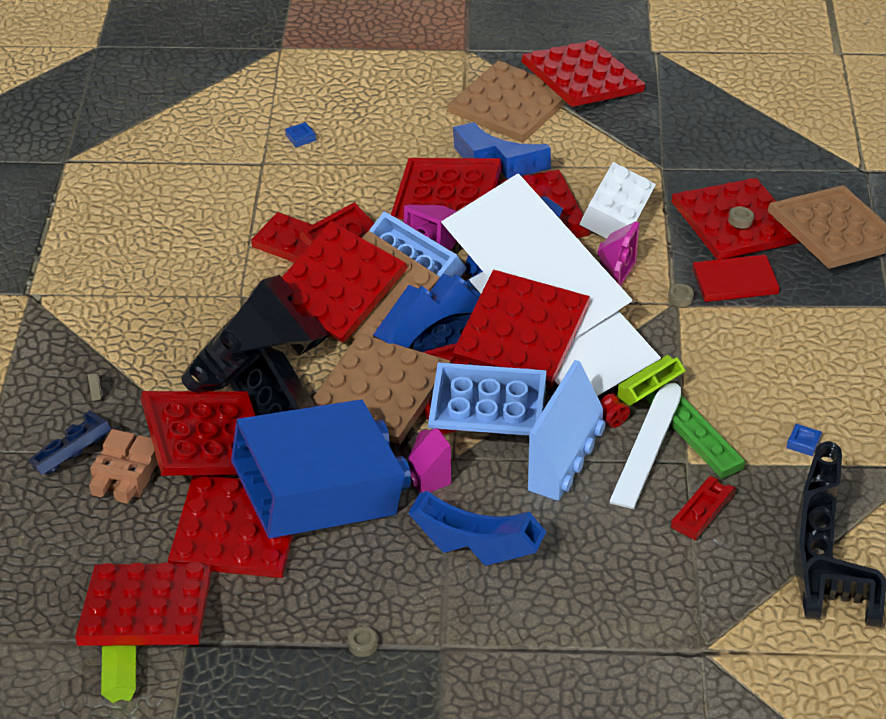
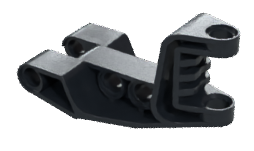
M280 275L262 279L252 290L239 311L193 359L182 374L181 380L183 385L192 392L220 390L228 386L264 353V348L290 344L300 356L322 343L329 336V333L315 316L308 318V316L302 317L290 303L295 292Z
M822 442L816 448L795 523L793 565L805 618L821 619L824 594L828 596L829 600H834L835 596H840V600L847 602L848 597L853 598V603H860L861 599H865V626L881 628L886 594V579L879 570L833 557L836 499L841 479L842 450L834 442ZM822 457H828V458L832 459L833 461H832V462H826V461L822 460L821 458H822ZM824 524L826 525V527L823 528L817 527ZM819 548L824 551V554H815L811 549Z

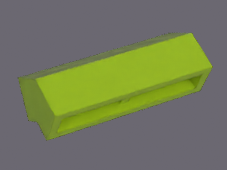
M666 355L618 385V397L630 406L686 370L678 357L673 359Z
M136 645L102 646L101 695L112 703L119 700L130 701L136 690Z

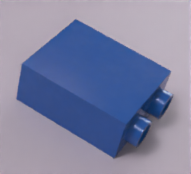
M363 399L236 420L231 462L268 538L396 515L401 490H407L410 487L411 473L406 459L403 456H394L389 447V433L385 422L382 419H373Z

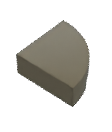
M89 373L88 381L92 401L101 400L102 392L99 373Z

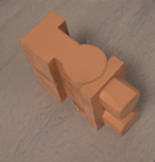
M111 429L103 444V451L97 456L95 462L90 467L92 479L89 487L92 496L102 497L109 490L113 491L114 499L118 502L127 504L133 496L140 498L156 466H159L152 439L138 435L135 440V434Z

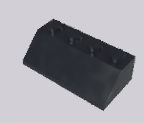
M272 347L264 348L262 356L230 383L234 391L248 392L255 416L316 407L284 352Z

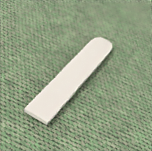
M666 384L657 392L612 494L610 504L630 509L635 508L681 398V387L678 384Z

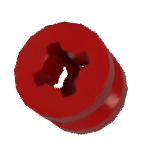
M608 394L600 400L603 407V418L606 419V423L610 427H619L629 417V406L625 403H620L619 397L615 394Z

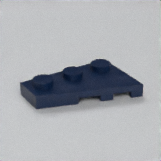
M453 314L436 321L414 340L413 350L425 352L457 343L471 314Z
M89 410L83 415L85 418L84 422L79 425L72 424L65 430L66 434L62 440L55 439L28 461L40 475L52 473L58 469L61 462L77 457L82 453V449L89 444H95L106 437V433L111 431L109 424L106 420Z

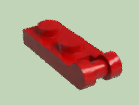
M710 475L672 519L671 528L696 541L726 503L732 501L736 493V487L730 484L724 485L719 482L718 478Z

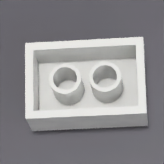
M613 162L579 225L607 239L610 233L637 221L656 184Z

